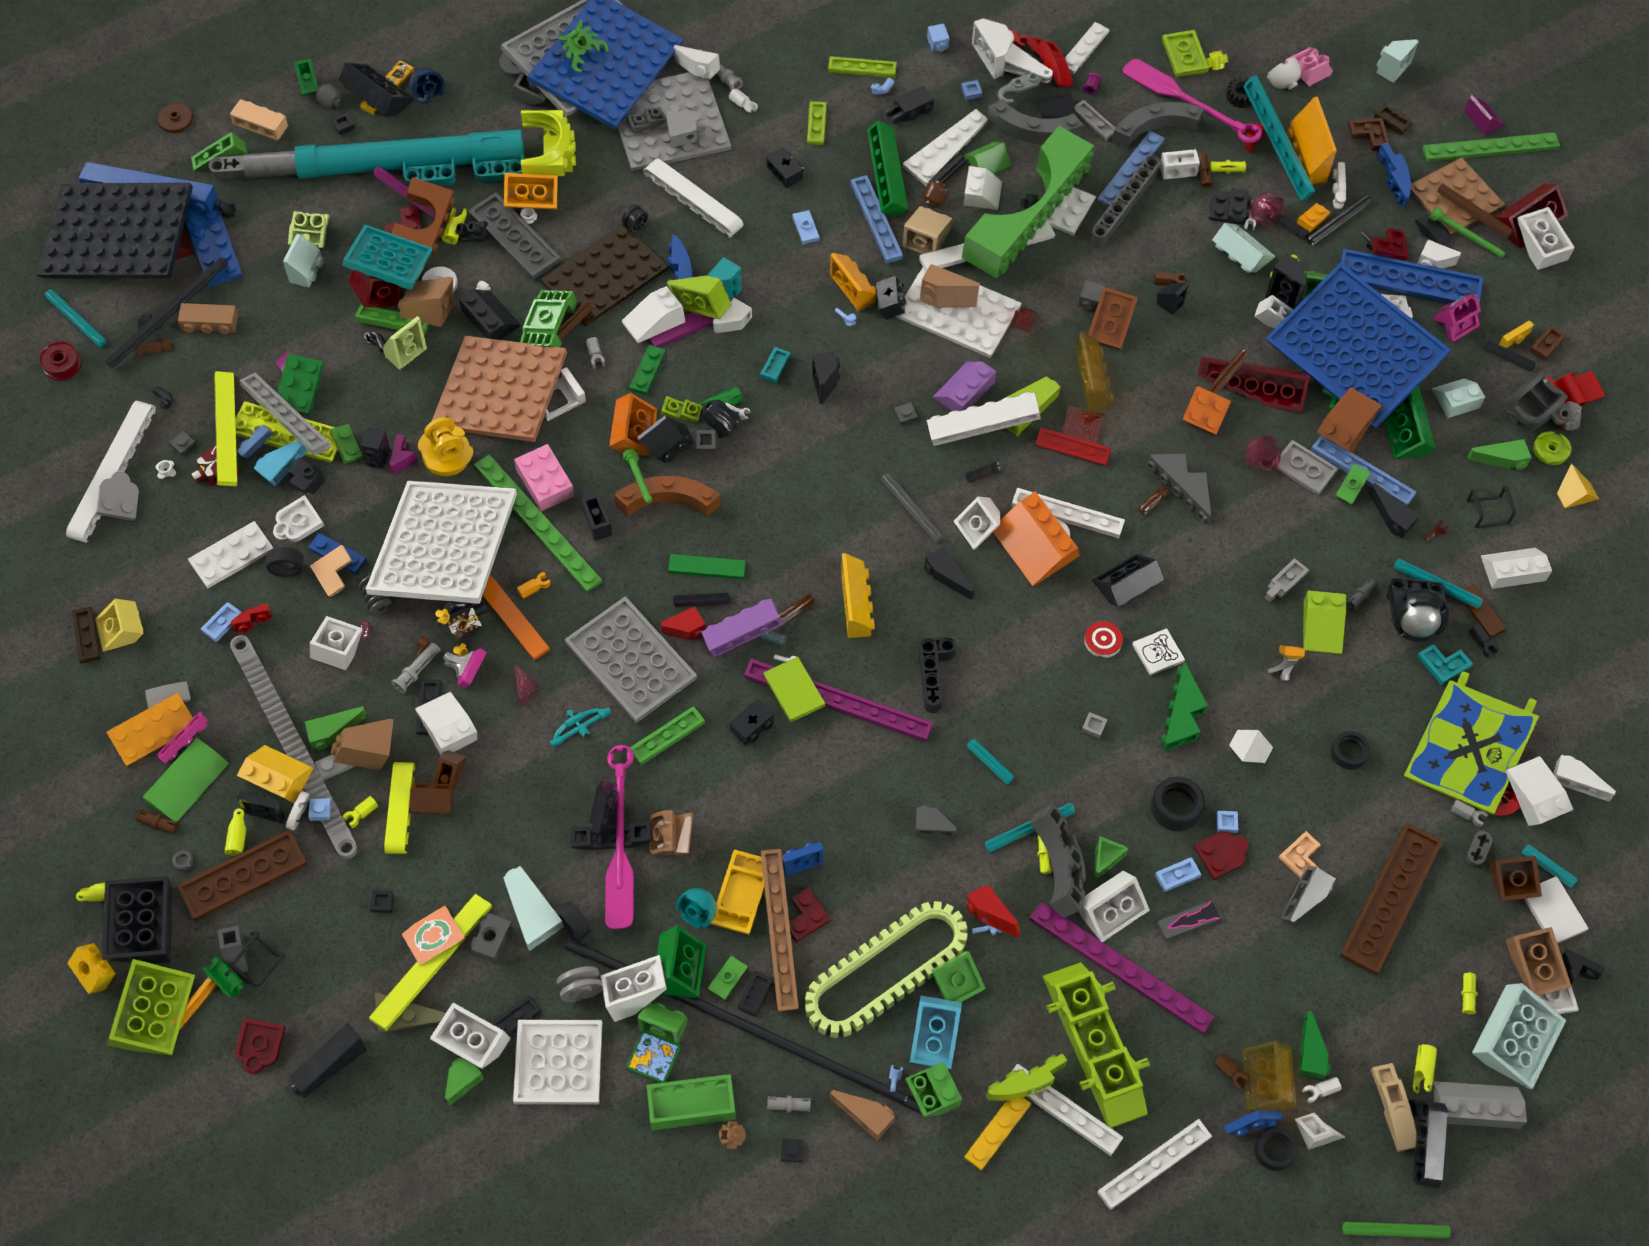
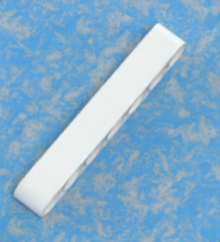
M657 158L644 169L646 177L652 178V181L658 186L664 187L665 191L672 196L675 195L684 205L687 204L695 213L701 214L703 219L710 224L716 225L718 230L727 233L729 238L743 227L742 220L736 214L662 160Z

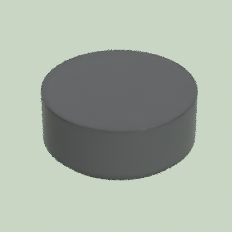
M185 850L175 853L172 858L173 866L179 871L190 869L194 862L191 853Z

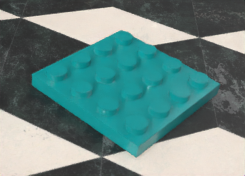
M364 225L343 259L342 266L412 290L430 258L433 248Z

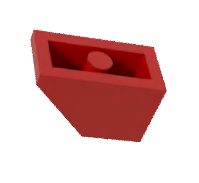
M695 606L661 622L663 634L686 640L699 639L703 636L701 631L706 630V624Z

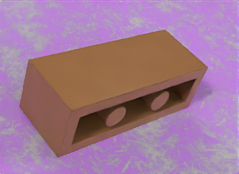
M181 303L178 316L180 329L188 333L193 331H201L207 334L211 332H220L221 334L235 333L238 320L236 307L230 305Z

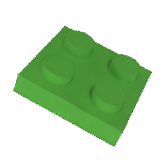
M968 951L931 970L944 1000L962 1002L986 989Z

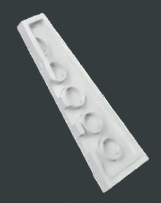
M975 109L905 161L903 167L922 184L927 186V183L946 167L950 160L988 122V118Z

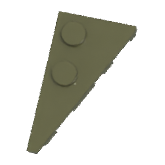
M375 993L376 1009L387 995ZM410 1003L387 1031L378 1026V1032L384 1033L439 1024L446 1013Z

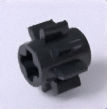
M1025 194V198H1021L1020 207H1023L1024 210L1030 208L1039 201V195Z

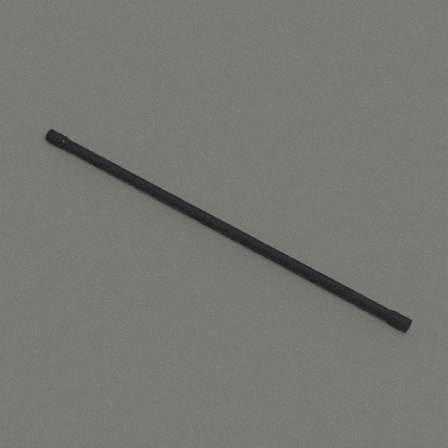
M569 938L566 943V950L579 956H584L614 971L628 966L589 948L575 939ZM668 995L922 1114L915 1098L911 1095H906L896 1089L895 1092H891L890 1087L702 999Z

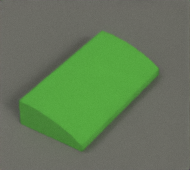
M196 738L147 791L143 798L147 804L168 819L178 822L225 770L229 763L212 748Z
M731 1074L647 1085L651 1131L736 1120Z

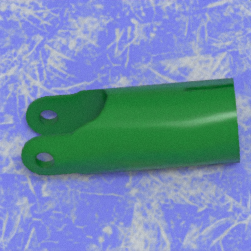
M734 387L710 397L700 404L712 400H721L733 406L742 402L743 399L739 389Z

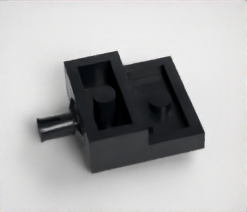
M602 780L597 785L589 822L593 824V832L600 833L604 827L608 826L609 821L612 822L615 810H612L613 803H616L619 792L616 791L617 784Z

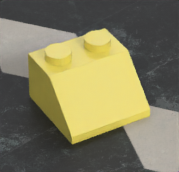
M114 599L95 619L103 652L135 643L144 634L135 601Z

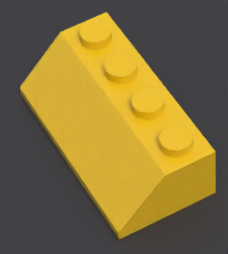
M842 553L841 576L848 638L871 636V630H875L874 618L870 619V613H873L872 602L868 601V596H871V587L866 583V580H869V570L865 568L864 561Z

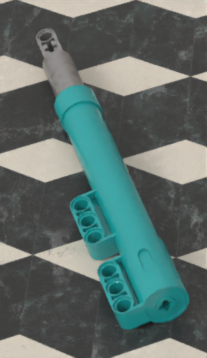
M516 129L469 133V135L324 146H316V144L295 146L294 151L216 157L210 160L209 168L216 179L260 178L298 175L299 179H310L327 175L374 172L377 167H381L385 171L403 170L408 187L411 182L409 178L412 176L438 186H449L456 181L455 166L472 165L475 178L480 183L502 182L505 179V173L522 174L521 160L525 159L522 130ZM517 168H518V169H521V170L518 171V172H514V171H513L514 169H517ZM497 170H503L502 173H496ZM481 171H485V172H486L485 174H482V175H481V174H478V173L481 172ZM445 174H451L449 177H444ZM428 175H433L432 178H426Z

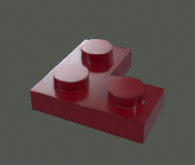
M416 205L399 208L402 222L397 224L412 229H421ZM395 223L384 225L385 231L392 233Z
M1388 228L1386 239L1374 237L1372 240L1373 254L1406 261L1408 251L1405 231Z
M809 887L791 897V900L801 913V915L789 922L790 933L796 942L831 921V918Z

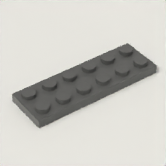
M494 193L468 210L469 215L475 222H488V226L485 229L487 234L532 280L561 262V257L511 207H504V200L497 193Z

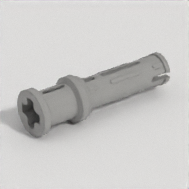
M720 64V70L716 74L720 77L721 82L727 84L731 91L733 89H740L743 85V80L737 78L732 70L725 69Z
M431 642L409 667L402 670V674L397 679H393L391 682L392 686L404 694L407 691L406 688L417 680L418 674L441 651L440 648Z

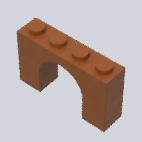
M412 177L407 190V200L430 208L435 215V220L425 229H412L395 223L391 234L433 248L432 253L436 254L438 249L437 240L442 238L444 232L442 226L448 222L450 215L448 213L449 207L453 208L455 202L453 190Z

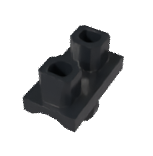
M471 221L467 224L459 223L456 226L455 233L460 235L459 241L483 242L487 236L485 229L488 226V222Z

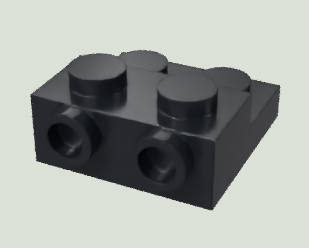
M1231 188L1230 192L1213 190L1209 220L1244 225L1245 219H1249L1250 209H1247V206H1250L1252 197L1248 195L1249 190Z

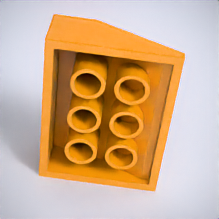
M1314 97L1291 121L1290 127L1287 130V136L1289 140L1291 139L1292 146L1311 184L1327 182L1337 150L1319 99Z

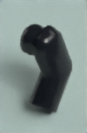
M156 386L153 394L160 397L159 406L163 409L170 408L172 405L171 393Z

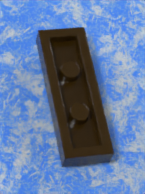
M90 606L73 610L72 618L80 663L100 660L93 609Z

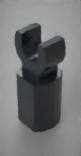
M1480 623L1469 630L1477 644L1483 648L1482 652L1485 657H1489L1491 654L1488 649H1492L1495 654L1498 652L1499 647L1491 642V638Z

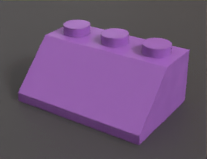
M966 362L933 398L951 411H964L968 407L973 406L995 383L996 371L983 362Z

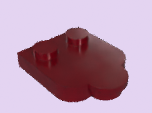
M1226 831L1219 832L1193 845L1213 880L1240 868L1244 864V854L1249 847L1248 841L1244 837L1233 836Z
M243 1018L235 1055L240 1061L244 1062V1069L247 1073L252 1075L258 1074L265 1066H271L277 1061L286 1029L285 1025Z

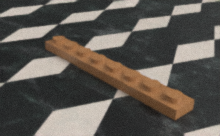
M781 849L761 851L777 1009L778 1012L797 1011L799 1007Z

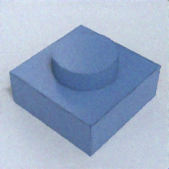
M978 80L961 84L965 100L982 97V90Z

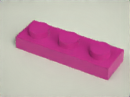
M201 711L158 753L160 760L166 763L168 760L172 761L179 753L177 751L182 746L186 747L193 740L192 736L196 732L200 733L205 729L208 719Z

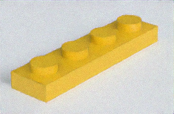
M1025 1098L1007 1100L964 1156V1159L982 1171L1031 1106V1103Z

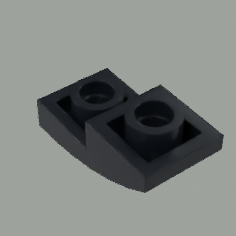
M1429 213L1415 220L1422 235L1428 234L1431 241L1443 245L1452 240L1438 221L1434 222L1429 219Z

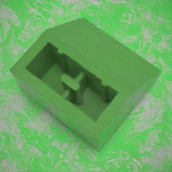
M944 1062L905 1079L923 1117L942 1115L961 1106L962 1097Z

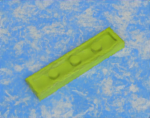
M830 56L828 72L895 78L897 62Z

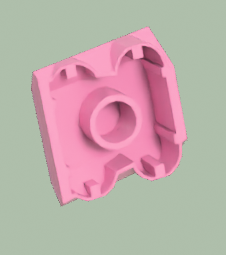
M1311 47L1292 56L1296 57L1301 66L1300 78L1308 86L1329 77L1333 71L1329 66V57L1326 55L1319 56L1318 50Z

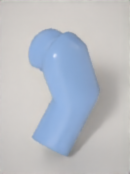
M888 78L882 86L879 83L872 84V93L875 95L887 94L894 85V80Z

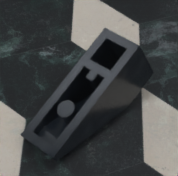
M1374 483L1372 485L1369 495L1386 526L1393 535L1403 538L1414 527L1419 515L1378 484Z
M946 547L925 557L924 569L928 575L931 574L935 580L970 600L974 598V588Z

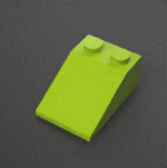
M699 276L667 282L670 291L685 311L720 320L732 305L719 278Z
M1307 591L1304 598L1303 648L1305 651L1342 654L1346 594Z

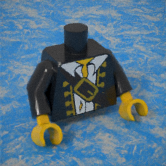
M448 601L445 605L438 607L439 610L435 612L436 616L440 617L437 621L447 624L456 643H459L460 646H455L453 652L459 654L458 657L468 654L467 648L471 640L483 626L478 616L488 612L484 602L472 606L471 603Z

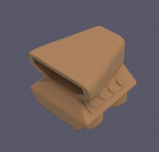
M672 810L652 814L650 818L651 842H649L651 855L689 854L693 812L675 816Z

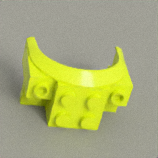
M521 110L523 128L541 127L544 128L545 133L544 155L521 160L522 174L565 176V172H573V166H576L575 142H572L575 140L574 130L570 129L567 117H563V110Z

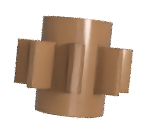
M728 1122V1125H723L719 1132V1139L722 1145H727L728 1149H736L737 1146H742L746 1138L743 1126L738 1125L737 1122Z

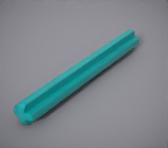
M53 289L45 292L46 298L98 347L101 348L107 343L106 339Z
M1398 559L1395 562L1394 568L1415 579L1439 582L1445 586L1444 593L1477 609L1483 603L1482 598L1406 561Z
M1071 803L1058 808L1065 818L1075 813V808ZM1031 821L986 841L985 847L987 851H995L1036 832L1030 825Z

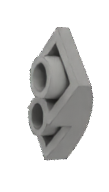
M187 681L145 690L148 709L176 693H179L184 703L190 702L191 698Z

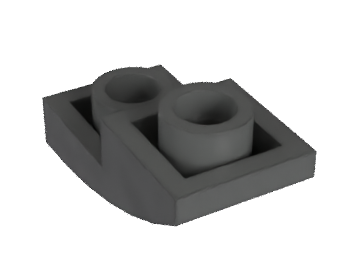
M661 107L646 108L644 113L627 115L626 119L631 132L647 130L666 122Z

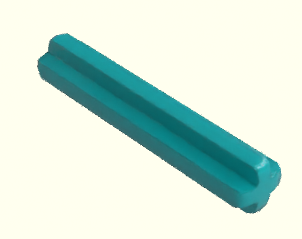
M976 739L969 741L967 748L1005 784L1012 782L1014 775Z
M1530 844L1522 851V854L1526 857L1536 856L1537 865L1554 877L1557 876L1569 888H1572L1578 879Z

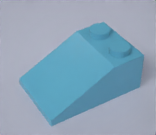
M927 996L920 997L910 1057L911 1063L935 1066L944 1062L947 1069H951L961 1013V1002Z

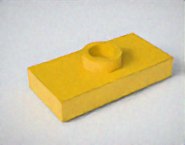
M1527 321L1504 335L1499 345L1508 348L1514 343H1521L1530 334L1534 324L1531 321Z

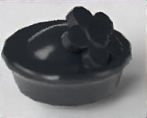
M220 199L217 203L220 209L219 213L224 214L227 218L234 217V212L236 211L235 204H229Z

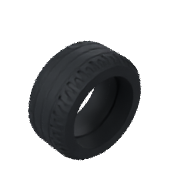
M1181 776L1169 777L1160 782L1151 799V811L1155 820L1166 829H1172V831H1183L1195 826L1205 808V797L1201 788L1195 782ZM1172 791L1182 792L1192 800L1194 811L1187 815H1175L1164 807L1162 796Z

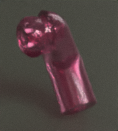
M368 621L360 623L362 634L359 643L369 638L372 625Z

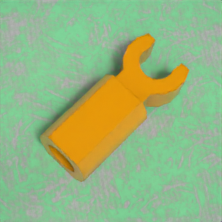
M542 572L536 579H531L516 587L521 598L524 599L539 591L540 588H548L551 585V581L543 582L542 580L546 578V574Z

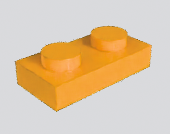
M1316 203L1298 218L1297 224L1312 232L1329 217L1331 212Z

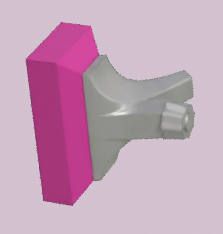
M480 648L461 657L447 652L443 658L445 659L444 665L456 671L458 686L465 689L471 684L487 652Z

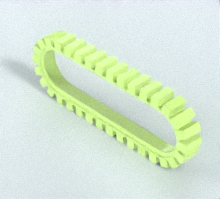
M934 901L932 909L929 902L921 904V912L917 907L910 910L909 917L905 914L900 918L899 925L895 921L889 926V932L886 928L879 932V939L876 936L872 937L869 940V947L864 943L859 947L858 953L855 950L851 952L848 957L849 962L845 957L838 962L840 970L835 965L828 969L829 978L824 972L818 976V983L813 981L809 986V992L806 993L805 1012L806 1016L809 1017V1023L813 1028L818 1026V1032L826 1035L828 1029H830V1037L838 1038L839 1030L842 1031L844 1037L849 1036L852 1031L851 1026L856 1032L863 1028L864 1022L861 1019L866 1024H869L873 1021L874 1014L879 1017L884 1013V1006L887 1010L894 1006L895 1000L893 997L899 1002L904 998L905 992L909 995L914 991L915 984L919 988L925 983V977L928 980L933 978L932 969L963 952L968 933H966V922H962L963 916L957 911L952 915L954 907L946 904L944 910L941 909L942 902ZM936 918L945 921L951 926L954 932V939L946 949L850 1018L843 1021H832L821 1014L818 1008V1001L825 991L916 926L928 919Z

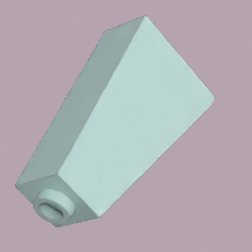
M521 866L509 870L505 877H503L527 948L530 951L562 929L563 923Z

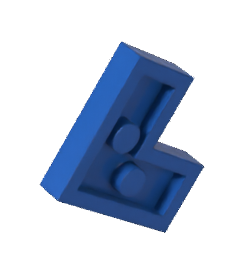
M1257 1110L1225 1125L1224 1128L1226 1134L1241 1137L1248 1134V1130L1252 1128L1264 1127L1265 1130L1277 1126V1122L1283 1120V1117L1279 1111Z

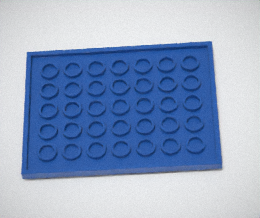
M589 0L560 36L571 33L576 28L578 22L582 20L581 29L591 27L586 33H596L598 37L592 39L605 41L608 45V51L604 52L603 47L600 45V51L596 52L591 45V50L585 51L583 56L579 55L584 64L580 65L577 63V68L582 70L581 73H577L572 69V55L570 59H567L566 53L568 49L562 50V46L566 42L557 39L528 74L527 80L616 130L673 57L675 52L673 46H681L683 39L615 0Z
M1339 263L1266 337V341L1303 372L1309 374L1313 380L1338 400L1351 387L1381 404L1382 407L1370 424L1374 429L1451 353L1450 348L1342 263Z

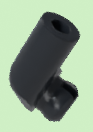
M366 332L364 339L370 344L377 345L380 352H384L383 347L386 344L384 337L379 333Z

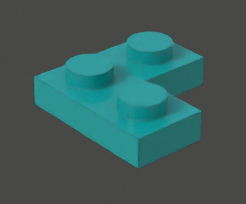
M1434 644L1417 655L1441 686L1473 665L1461 649L1445 658Z

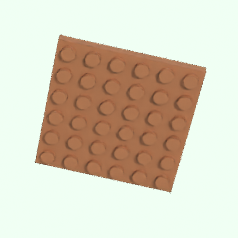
M465 336L432 421L442 417H449L454 421L455 426L463 429L465 433L535 442L567 355L566 348L544 347L520 342Z

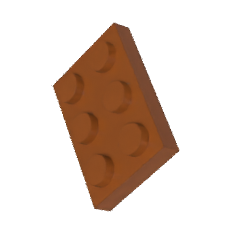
M1103 287L1087 339L1122 349L1138 297Z

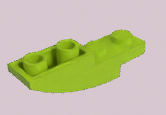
M1063 1053L1059 1056L1053 1055L1045 1061L1046 1064L1042 1067L1036 1066L1028 1072L1029 1075L1026 1074L1024 1069L1018 1072L1014 1070L1006 1076V1080L1003 1082L997 1081L989 1086L986 1097L989 1101H1006L1027 1097L1053 1085L1055 1079L1053 1074L1065 1067L1067 1059Z

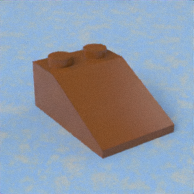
M1350 387L1326 416L1317 432L1353 453L1382 405Z

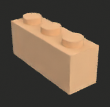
M241 99L230 113L234 125L277 141L288 127L286 117L283 114Z

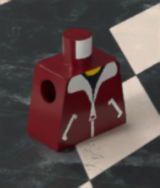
M215 444L196 459L199 470L191 474L196 484L204 479H207L211 486L217 484Z

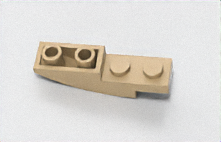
M1393 1063L1372 1067L1371 1072L1385 1108L1384 1115L1397 1151L1414 1149L1416 1146L1415 1124L1401 1079L1397 1077Z

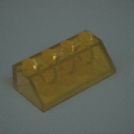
M1083 331L1079 332L1075 352L1088 411L1110 409V404L1113 403V393L1109 391L1110 379L1106 377L1107 365L1102 359L1104 356L1103 347H1100L1099 340Z

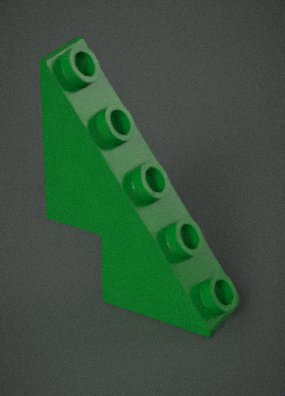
M1186 662L1183 664V667L1178 666L1176 674L1179 682L1174 684L1172 694L1175 695V699L1170 701L1168 711L1171 712V717L1166 718L1164 726L1168 730L1167 734L1162 735L1160 745L1164 746V751L1197 740L1200 730L1194 717L1205 714L1208 707Z

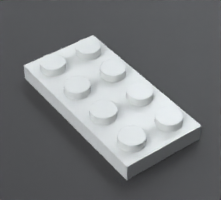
M253 521L188 558V561L208 589L266 556L268 551L274 548L256 522Z

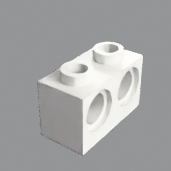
M1196 149L1162 153L1160 161L1162 178L1164 180L1197 176L1200 162Z

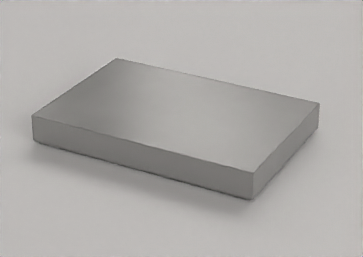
M1291 440L1272 464L1273 468L1318 496L1339 470V468L1294 440Z

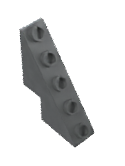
M1151 454L1147 463L1150 471L1156 472L1160 476L1162 483L1168 484L1172 488L1174 495L1181 497L1185 501L1187 508L1193 509L1197 513L1201 522L1209 524L1211 507L1206 472L1188 473L1186 454Z

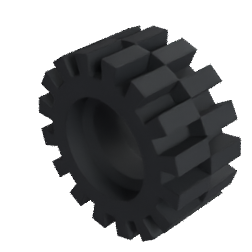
M1236 77L1228 84L1227 100H1230V104L1234 103L1235 107L1239 105V108H1242L1243 105L1245 108L1248 105L1252 106L1248 95H1241L1236 92L1237 90L1245 91L1243 86L1248 81V77H1245V79L1239 77V80Z

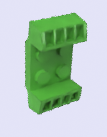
M541 290L537 299H534L523 325L520 343L544 347H561L562 342L557 332L564 314L575 312L577 300L574 292Z

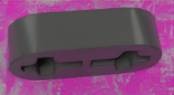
M1479 831L1474 836L1466 854V861L1469 865L1479 867L1485 861L1493 841L1492 836L1488 832ZM1481 837H1484L1485 843L1481 847L1479 846ZM1476 851L1480 852L1477 861L1473 860L1474 856H1472Z

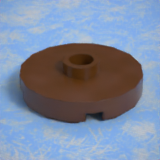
M169 104L162 108L158 114L160 127L169 133H180L190 127L193 121L191 110L184 104Z

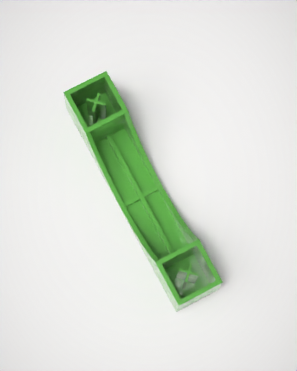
M1058 126L1041 146L1036 170L1045 185L1046 193L1030 208L1018 213L1008 215L984 214L965 236L962 258L996 279L1001 273L1004 274L1008 269L1009 263H1013L1016 260L1018 252L1025 249L1028 240H1032L1035 237L1037 229H1041L1044 226L1047 217L1050 218L1053 215L1055 208L1062 204L1064 197L1072 192L1073 186L1079 184L1082 175L1088 173L1091 168L1090 161L1094 156V153H1092L1094 145Z

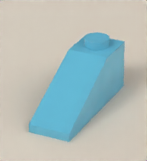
M295 441L267 453L256 462L254 469L275 487L286 476L291 466L306 454L308 449L299 441Z

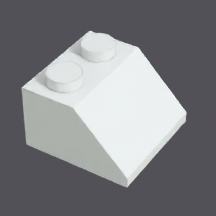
M969 166L964 206L998 210L1002 181L986 168Z
M326 616L310 642V658L346 670L355 656L362 628Z

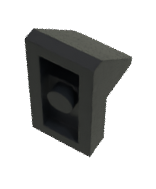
M1568 948L1561 954L1571 984L1577 979L1580 972L1585 978L1590 980H1598L1604 972V966Z

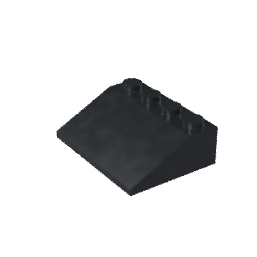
M168 876L105 881L102 960L132 963L133 959L150 964L171 962L173 885Z

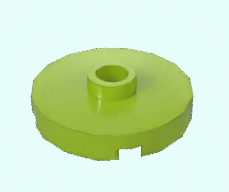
M1548 431L1543 432L1537 437L1534 442L1533 451L1541 462L1553 466L1561 465L1570 456L1571 444L1564 435Z

